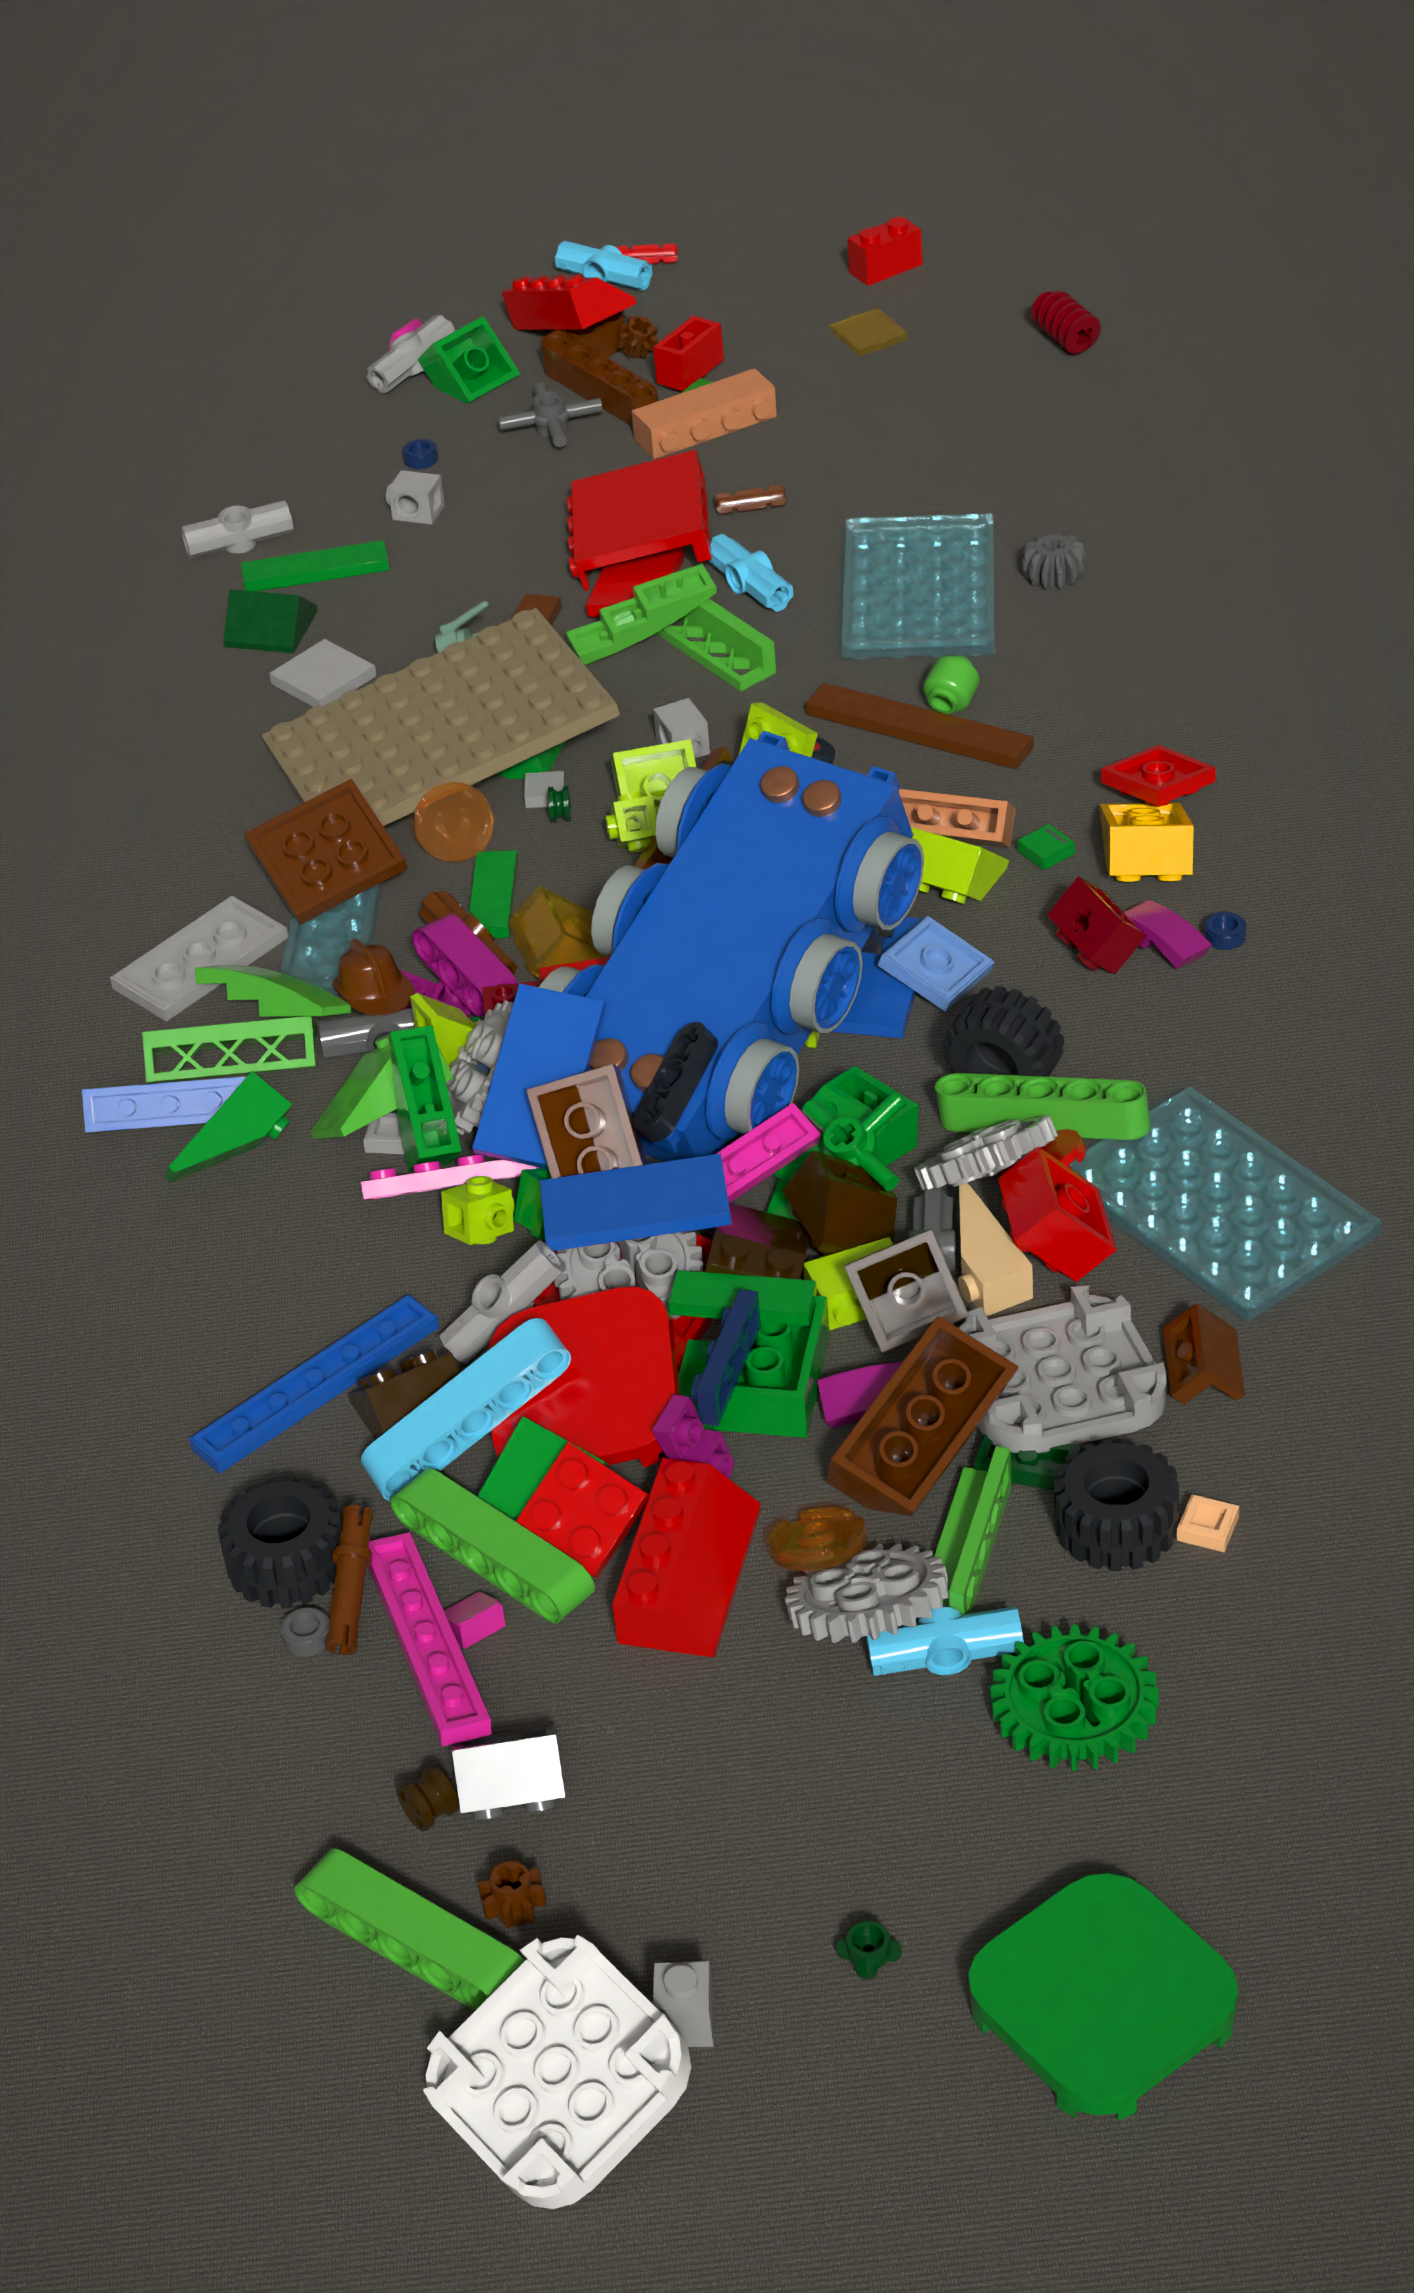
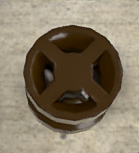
M431 1765L423 1770L421 1778L416 1782H404L396 1789L398 1800L405 1814L421 1832H425L433 1827L435 1819L440 1815H452L460 1809L459 1799L446 1775L435 1765Z

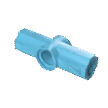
M563 241L558 245V251L555 255V265L561 271L573 274L581 273L585 278L597 277L605 282L639 291H644L649 287V282L653 275L652 265L648 264L647 261L624 256L620 250L612 245H605L601 249Z
M725 534L713 537L711 542L712 559L708 561L725 574L727 582L734 593L740 595L748 592L765 607L771 608L774 612L781 611L787 607L789 600L793 597V586L773 571L772 564L764 552L756 551L751 554L734 539L728 538Z
M1016 1606L962 1615L957 1609L950 1607L931 1609L932 1617L920 1618L915 1627L901 1625L898 1627V1634L895 1635L888 1631L880 1632L877 1640L866 1636L873 1676L926 1667L937 1675H952L966 1669L971 1660L1015 1653V1643L1017 1641L1024 1643L1021 1622Z

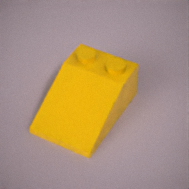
M1147 803L1099 804L1105 863L1110 876H1116L1118 881L1135 882L1141 880V875H1157V879L1161 881L1182 880V875H1193L1194 825L1181 803H1169L1159 807L1150 806Z

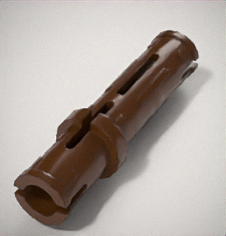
M349 1505L343 1508L339 1546L335 1547L332 1559L337 1564L325 1649L335 1654L336 1647L340 1645L339 1655H352L357 1652V1636L366 1568L372 1563L373 1553L368 1547L374 1511L364 1507L363 1514L359 1515L360 1505Z

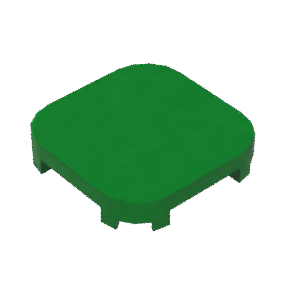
M1111 1873L1088 1875L1067 1885L989 1941L974 1957L968 1974L972 2019L982 2034L991 2029L1057 2094V2107L1074 2119L1077 2116V2111L1095 2116L1116 2114L1118 2121L1136 2113L1137 2099L1212 2042L1219 2049L1222 2048L1233 2035V2025L1238 2010V1987L1235 1973L1225 1959L1146 1887L1129 1877Z

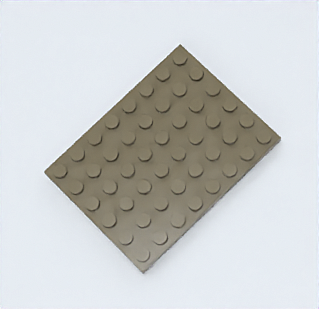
M534 608L515 614L512 619L497 626L486 627L478 635L463 642L449 644L443 651L435 655L417 659L409 667L394 674L382 675L374 683L359 690L348 691L339 699L327 705L313 707L305 715L290 722L276 724L270 731L262 734L261 737L267 750L302 803L352 779L381 824L385 826L620 716L614 699L539 610Z

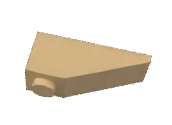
M968 1183L959 1185L962 1276L958 1278V1286L963 1298L968 1303L973 1302L977 1308L982 1307L986 1316L1033 1299L1032 1264L1014 1244L1011 1237Z

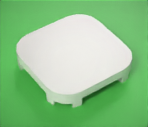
M579 1935L575 1939L559 1938L541 1943L536 1938L520 1951L527 1960L448 2039L439 2030L427 2047L431 2053V2058L426 2072L427 2087L423 2091L432 2107L518 2197L532 2206L549 2209L574 2204L591 2192L674 2107L687 2087L691 2071L689 2048L674 2025L599 1952L594 1944Z

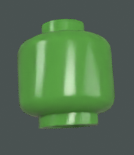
M959 655L943 656L934 662L924 681L923 691L928 703L936 711L945 714L963 711L969 706L979 686L980 677L975 667L967 658Z

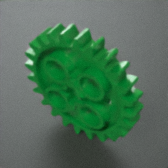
M1073 1624L1069 1635H1062L1056 1626H1052L1051 1638L1045 1640L1035 1631L1032 1633L1031 1647L1017 1641L1015 1643V1656L1003 1654L1002 1669H994L993 1671L994 1685L990 1686L993 1721L1000 1722V1735L1002 1738L1012 1736L1014 1751H1019L1029 1746V1756L1032 1762L1045 1754L1049 1756V1765L1052 1769L1059 1764L1061 1759H1068L1071 1771H1076L1079 1761L1087 1759L1093 1769H1098L1100 1756L1105 1755L1110 1761L1117 1763L1118 1748L1134 1753L1136 1751V1738L1142 1740L1149 1738V1725L1156 1724L1157 1708H1159V1688H1156V1672L1148 1671L1147 1656L1135 1658L1136 1645L1134 1643L1119 1648V1634L1113 1633L1106 1640L1099 1639V1627L1096 1626L1089 1632L1088 1636L1081 1635L1077 1624Z

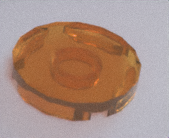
M458 782L436 785L426 792L415 807L413 818L416 839L423 849L438 860L449 862L470 859L477 852H481L492 836L494 824L492 810H490V806L483 794L468 784Z
M821 1507L799 1513L800 1520L790 1525L788 1518L782 1520L769 1533L768 1539L771 1558L778 1566L788 1570L813 1571L827 1569L852 1559L867 1545L868 1535L865 1521L861 1516L856 1519L853 1511L841 1507Z

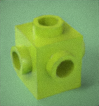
M641 792L629 793L619 796L618 802H613L610 808L611 815L605 816V823L609 840L616 838L618 849L628 847L629 853L644 851L655 836L656 817L659 806H655L653 795L642 797ZM629 819H636L640 822L641 829L631 832L627 829L626 822Z
M471 1177L466 1180L464 1185L441 1191L444 1234L468 1245L493 1243L498 1236L514 1231L513 1213L515 1204L512 1197V1189L494 1182L491 1177Z

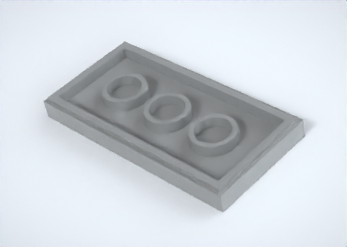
M230 896L110 977L112 989L167 1022L222 984H196L195 967L213 965L248 966L289 938L287 927L236 897Z

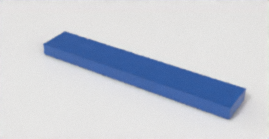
M406 1295L190 1437L191 1450L219 1474L356 1384V1381L365 1378L439 1328L437 1316L412 1296Z

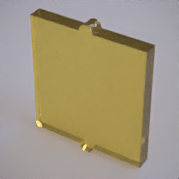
M879 308L860 315H851V318L830 325V331L859 356L878 349H887V346L908 339V333Z

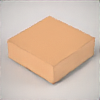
M1192 1494L1177 1528V1541L1225 1553L1239 1518V1506Z

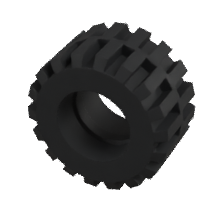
M995 986L992 991L987 987L981 989L978 994L974 993L969 998L945 1034L946 1038L943 1041V1049L946 1053L944 1059L946 1064L952 1066L950 1070L952 1074L972 1073L1049 1077L1064 1051L1062 1049L1064 1036L1059 1033L1061 1027L1057 1020L1051 1019L1052 1013L1047 1007L1042 1008L1037 1004L1038 1000L1031 995L1028 998L1022 995V991L1014 988L1011 991H1007L1003 986Z
M1108 1439L1101 1440V1445L1094 1446L1089 1443L1082 1446L1080 1454L1072 1452L1066 1457V1464L1059 1466L1056 1472L1057 1479L1054 1480L1056 1535L1060 1536L1062 1547L1065 1550H1072L1073 1558L1079 1562L1089 1560L1090 1567L1101 1569L1102 1566H1109L1111 1571H1122V1567L1130 1566L1134 1570L1142 1568L1143 1562L1146 1560L1154 1563L1161 1558V1551L1168 1552L1173 1546V1538L1177 1537L1179 1521V1481H1177V1473L1174 1467L1168 1466V1459L1163 1454H1152V1447L1145 1444L1138 1447L1133 1445L1131 1440L1122 1439L1121 1443H1112V1440Z
M285 1477L284 1481L278 1482L273 1478L265 1480V1484L259 1487L254 1484L246 1488L245 1495H236L230 1501L231 1508L224 1509L221 1515L222 1523L218 1524V1534L228 1578L231 1579L232 1587L237 1593L243 1592L244 1599L251 1603L259 1599L261 1606L271 1608L274 1604H281V1608L292 1607L294 1602L301 1601L302 1604L313 1601L312 1596L316 1594L323 1596L330 1591L329 1583L335 1582L337 1564L332 1559L334 1549L340 1543L342 1519L336 1499L331 1498L330 1492L323 1486L316 1488L315 1482L307 1479L300 1483L297 1482L296 1477Z

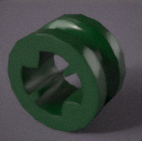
M563 786V789L560 791H556L554 787H548L550 821L556 822L560 817H563L566 821H571L569 786Z

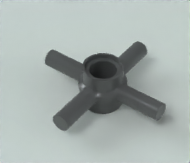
M539 382L534 386L536 395L533 398L534 409L532 411L499 416L498 424L500 431L536 424L538 435L552 438L555 446L563 447L567 443L565 435L567 419L603 412L601 399L597 398L565 404L564 396L561 393L549 391L545 383Z

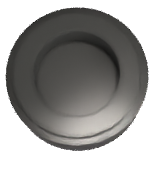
M313 1607L299 1608L289 1613L283 1619L280 1631L284 1647L288 1652L296 1656L308 1657L325 1650L329 1618L322 1610Z

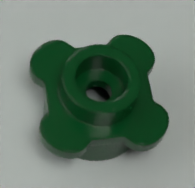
M876 1921L856 1923L849 1929L846 1938L840 1939L836 1945L838 1957L848 1959L856 1967V1974L864 1979L875 1977L878 1969L887 1962L898 1961L902 1954L899 1942L891 1941L886 1927ZM873 1949V1952H865L864 1950Z

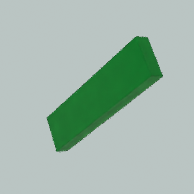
M384 540L241 562L245 591L255 592L389 570Z

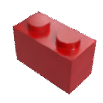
M903 216L891 218L884 224L873 228H865L860 233L847 237L849 273L867 286L923 265L921 229Z
M693 315L653 347L656 382L671 387L673 390L684 391L724 360L721 324Z

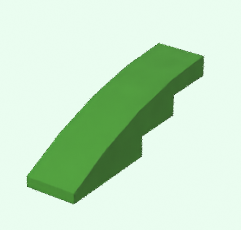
M703 563L634 586V598L599 609L600 621L567 631V644L582 663L587 665L654 635L684 617L716 594L717 587Z
M213 965L195 967L196 984L226 983L227 1000L259 1001V1017L328 1016L351 1013L349 1003L317 985L286 973L254 966Z

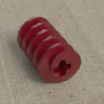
M1065 291L1044 292L1033 303L1031 317L1034 323L1069 353H1082L1092 347L1098 340L1101 333L1099 319Z

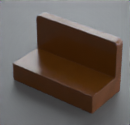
M1196 1303L1163 1327L1170 1393L1173 1398L1185 1405L1211 1385L1235 1400H1239L1245 1395L1237 1333L1231 1325Z

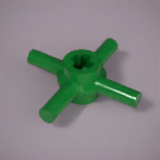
M892 1092L863 1121L848 1116L835 1119L814 1099L804 1104L802 1113L824 1133V1154L844 1159L860 1166L886 1191H891L898 1185L899 1177L876 1157L877 1138L875 1135L882 1126L905 1106V1103L897 1094Z

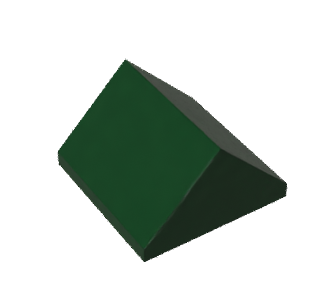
M230 589L223 638L224 647L294 653L318 612L317 605L300 595Z

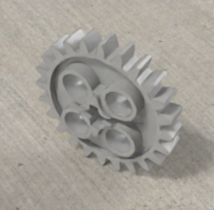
M505 1000L503 1004L497 1003L493 1011L487 1010L484 1021L479 1019L473 1031L468 1032L467 1042L464 1046H459L457 1059L453 1060L449 1065L454 1079L446 1082L457 1132L460 1135H463L464 1132L471 1133L474 1126L479 1127L514 1004ZM478 1062L488 1066L491 1071L487 1073L478 1068Z
M1049 1114L1036 1118L1032 1117L1023 1122L1019 1121V1118H1015L996 1126L980 1128L944 1146V1151L938 1153L935 1157L926 1159V1162L918 1164L914 1171L922 1190H929L934 1187L939 1188L948 1183L949 1185L952 1184L953 1187L959 1186L975 1179L993 1176L1001 1170L1017 1164L1037 1146L1042 1147L1047 1145V1142L1055 1140L1058 1134Z
M679 1232L618 1241L616 1244L612 1242L558 1250L557 1255L562 1259L566 1270L554 1280V1285L559 1287L560 1300L562 1301L618 1287H633L637 1283L638 1287L652 1291L664 1303L670 1314L669 1300L677 1270L703 1272L702 1247L696 1246L695 1232ZM670 1315L674 1319L679 1318V1315Z
M878 1544L874 1549L866 1551L863 1547H858L853 1555L839 1552L837 1554L838 1559L835 1561L821 1559L819 1560L820 1568H805V1576L794 1577V1586L787 1587L788 1596L785 1597L792 1626L794 1629L800 1628L801 1635L805 1636L813 1633L814 1639L817 1641L830 1635L832 1643H837L845 1636H850L852 1643H856L863 1636H870L871 1639L877 1640L880 1632L888 1631L894 1635L898 1634V1627L901 1625L915 1627L917 1626L915 1618H931V1609L942 1608V1599L949 1598L948 1588L950 1586L942 1558L933 1557L931 1550L920 1553L919 1546H913L903 1551L902 1544H896L891 1549L884 1550L883 1545Z

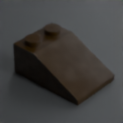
M729 1203L732 1224L716 1227L705 1272L800 1279L809 1240V1234L802 1222Z

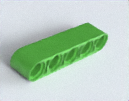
M953 1073L943 1076L935 1083L941 1125L948 1131L973 1133L980 1128L996 1126L1015 1118H1019V1121L1023 1122L1032 1117L1036 1118L1048 1114L1051 1116L1056 1131L1064 1129L1075 1130L1081 1138L1134 1140L1143 1137L1151 1130L1146 1087L1138 1081Z
M426 1468L390 1499L392 1510L407 1528L553 1624L561 1622L595 1592L594 1581L581 1564L433 1468Z
M331 1848L294 1887L297 1899L311 1914L474 2011L525 1962L510 1947L337 1848Z

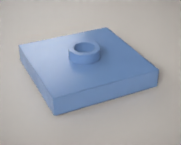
M927 916L881 955L878 966L946 1012L991 972L995 961Z

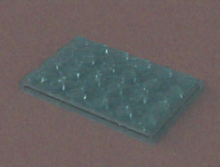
M993 514L853 518L846 520L842 658L863 660L870 657L905 658L907 656L942 657L945 655L968 654L980 656L983 654H995Z
M1191 1086L1149 1111L1151 1130L1148 1134L1134 1140L1104 1139L1086 1151L1084 1160L1081 1163L1075 1159L1069 1164L1073 1171L1099 1188L1106 1215L1110 1220L1247 1322L1380 1236L1382 1232V1221Z

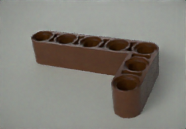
M623 310L584 329H560L542 338L541 346L545 374L586 400L600 398L603 410L633 427L631 410L658 401L657 387L654 384L607 358L622 350V348L617 347L619 337L616 334L619 324H625Z

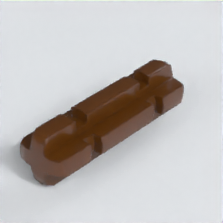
M782 485L769 486L766 491L761 487L735 491V495L731 496L730 492L719 493L715 496L716 510L720 515L731 514L734 509H737L738 512L766 509V505L771 504V508L781 507L786 504L785 489Z

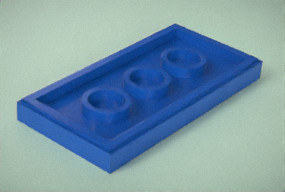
M905 917L892 930L874 928L861 950L862 974L856 998L846 1017L831 1032L904 1038L916 991L879 967L878 963L883 953L924 918Z
M519 983L472 1149L475 1154L549 1169L526 1090L589 1071L606 1010L605 1001Z
M721 1153L540 1180L546 1244L553 1251L732 1224Z

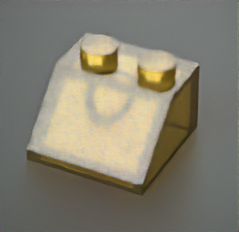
M541 886L534 890L509 921L516 936L515 942L523 950L528 961V969L539 979V968L607 957L600 954L593 944L591 935L593 912Z

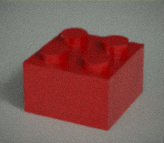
M1037 1146L998 1178L1003 1196L1001 1203L1008 1215L1012 1229L1010 1230L1012 1241L1023 1252L1030 1251L1041 1258L1053 1272H1062L1077 1282L1117 1251L1099 1188Z

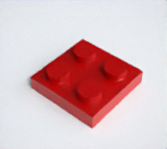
M1161 745L1154 746L1101 768V783L1118 789V792L1121 794L1135 796L1146 801L1148 805L1156 807L1168 805L1173 799L1185 794H1194L1200 788L1216 782V767Z
M567 1442L516 1522L577 1561L591 1576L598 1579L647 1504L650 1495Z

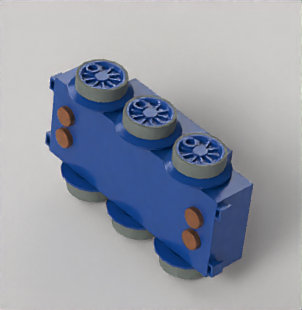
M763 731L758 740L752 738L748 740L733 765L718 764L708 771L696 767H687L680 771L668 785L657 813L655 836L658 848L664 855L672 857L673 860L670 864L656 863L647 869L625 865L615 871L609 878L597 899L592 917V940L597 951L602 955L610 957L606 965H590L582 971L572 967L561 966L552 971L539 986V988L605 1001L606 1010L589 1071L611 1064L619 1066L633 1116L675 1037L685 1026L693 1022H701L717 1037V1050L672 1133L659 1142H650L638 1131L644 1154L664 1162L714 1155L723 1149L728 1140L734 1139L739 1134L745 1135L792 1104L799 1078L797 1055L812 1030L819 1033H829L840 1025L848 1014L857 995L862 974L861 950L875 927L882 930H892L898 926L909 913L918 895L924 868L923 848L918 840L912 838L913 832L899 794L900 785L894 772L872 766L866 776L789 750L785 737Z

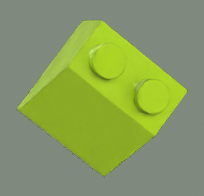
M691 739L616 752L612 754L610 759L617 799L621 795L641 792L642 797L653 795L655 806H660L661 799L668 785L680 771L687 767H696ZM629 819L626 822V827L629 831L641 829L640 822L636 819Z
M911 827L913 832L912 838L918 840L923 848L924 855L920 892L928 893L931 886L943 890L942 898L965 904L967 897L981 901L1008 867L1009 860L982 847Z

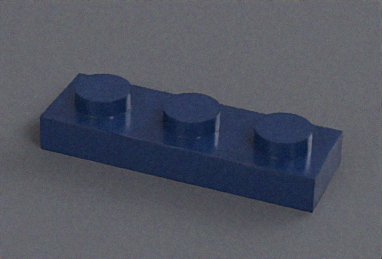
M739 1289L732 1307L727 1306L721 1320L718 1340H712L708 1347L706 1368L703 1374L698 1373L695 1376L692 1386V1401L698 1403L699 1420L702 1424L719 1426L760 1330L759 1297L756 1291Z

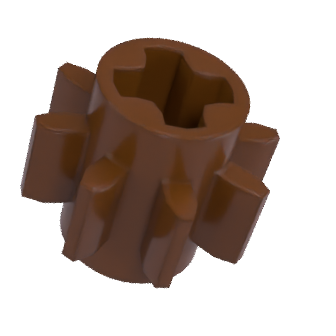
M629 316L627 324H619L616 334L619 337L617 347L622 348L628 357H642L645 359L648 350L654 351L653 347L659 341L656 337L658 327H653L652 322L646 317Z
M519 1859L503 1862L499 1865L493 1864L491 1866L490 1881H480L478 1884L485 1918L489 1920L497 1916L498 1920L505 1924L506 1929H510L511 1926H520L527 1922L533 1923L535 1906L542 1907L546 1906L547 1903L540 1870L534 1868L528 1871L527 1867L520 1863Z

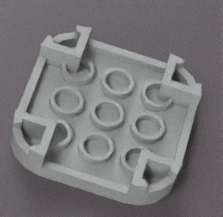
M1089 1285L1071 1287V1302L989 1320L982 1307L968 1311L969 1316L966 1317V1322L959 1327L968 1335L1019 1366L1016 1374L978 1425L983 1436L986 1434L993 1441L994 1446L1010 1448V1452L1018 1453L1020 1450H1036L1037 1453L1050 1451V1447L1063 1444L1078 1445L1135 1432L1152 1425L1163 1414L1166 1406V1370L1164 1362L1156 1364L1131 1321V1305L1122 1295L1118 1296L1114 1301L1107 1297L1090 1295Z

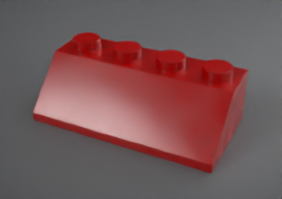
M581 273L566 278L564 274L550 278L545 274L532 279L530 275H525L511 281L512 287L501 291L514 330L584 329L637 304L635 297L597 277L583 278Z
M662 1458L612 1604L618 1644L715 1658L760 1515L761 1504L711 1464Z

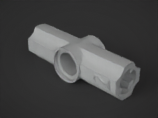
M435 315L415 331L408 332L395 339L390 344L391 350L367 368L368 375L366 377L371 386L379 390L380 393H387L408 376L422 372L424 369L417 359L432 343L455 332L451 321L446 320L442 315Z
M284 500L253 509L239 505L230 506L223 509L219 513L218 518L181 527V534L186 553L190 559L225 549L230 553H245L254 548L256 541L291 533L294 527L289 507Z
M539 1240L501 1277L495 1274L484 1277L474 1289L472 1305L439 1336L444 1347L457 1360L467 1364L489 1344L497 1328L510 1316L534 1306L533 1300L566 1270L562 1259L550 1246Z

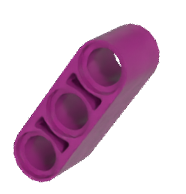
M455 914L446 915L414 930L412 934L414 948L419 957L461 1002L478 1017L484 1016L482 987L496 986L503 983H517L511 971Z

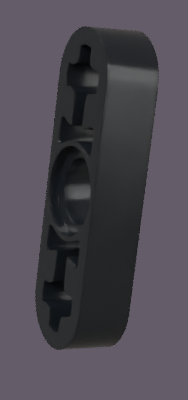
M701 1022L690 1023L677 1034L633 1116V1126L650 1142H659L665 1139L675 1129L717 1050V1037Z

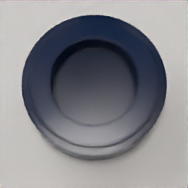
M413 440L402 449L404 464L409 468L424 469L433 466L438 461L437 446L430 440Z
M1232 912L1215 913L1204 922V937L1212 944L1211 947L1215 949H1235L1246 940V922L1241 916Z

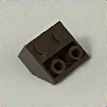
M812 1150L783 1190L793 1208V1215L802 1222L810 1235L812 1246L825 1255H831L887 1237L893 1243L898 1200L892 1190L886 1191L867 1172L853 1162Z
M435 1349L400 1362L399 1365L402 1372L395 1374L391 1367L356 1381L360 1390L347 1396L375 1440L460 1373L452 1353L438 1357Z

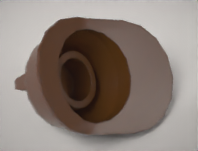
M356 938L350 940L349 951L340 957L338 963V976L333 982L335 990L352 1008L367 1015H388L406 1008L411 1003L410 996L414 995L415 989L409 979L398 969L390 951L381 945H364Z

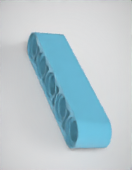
M540 1318L524 1322L364 1450L361 1456V1464L383 1498L390 1501L393 1495L426 1468H433L440 1472L557 1379L570 1364L571 1355L547 1321Z

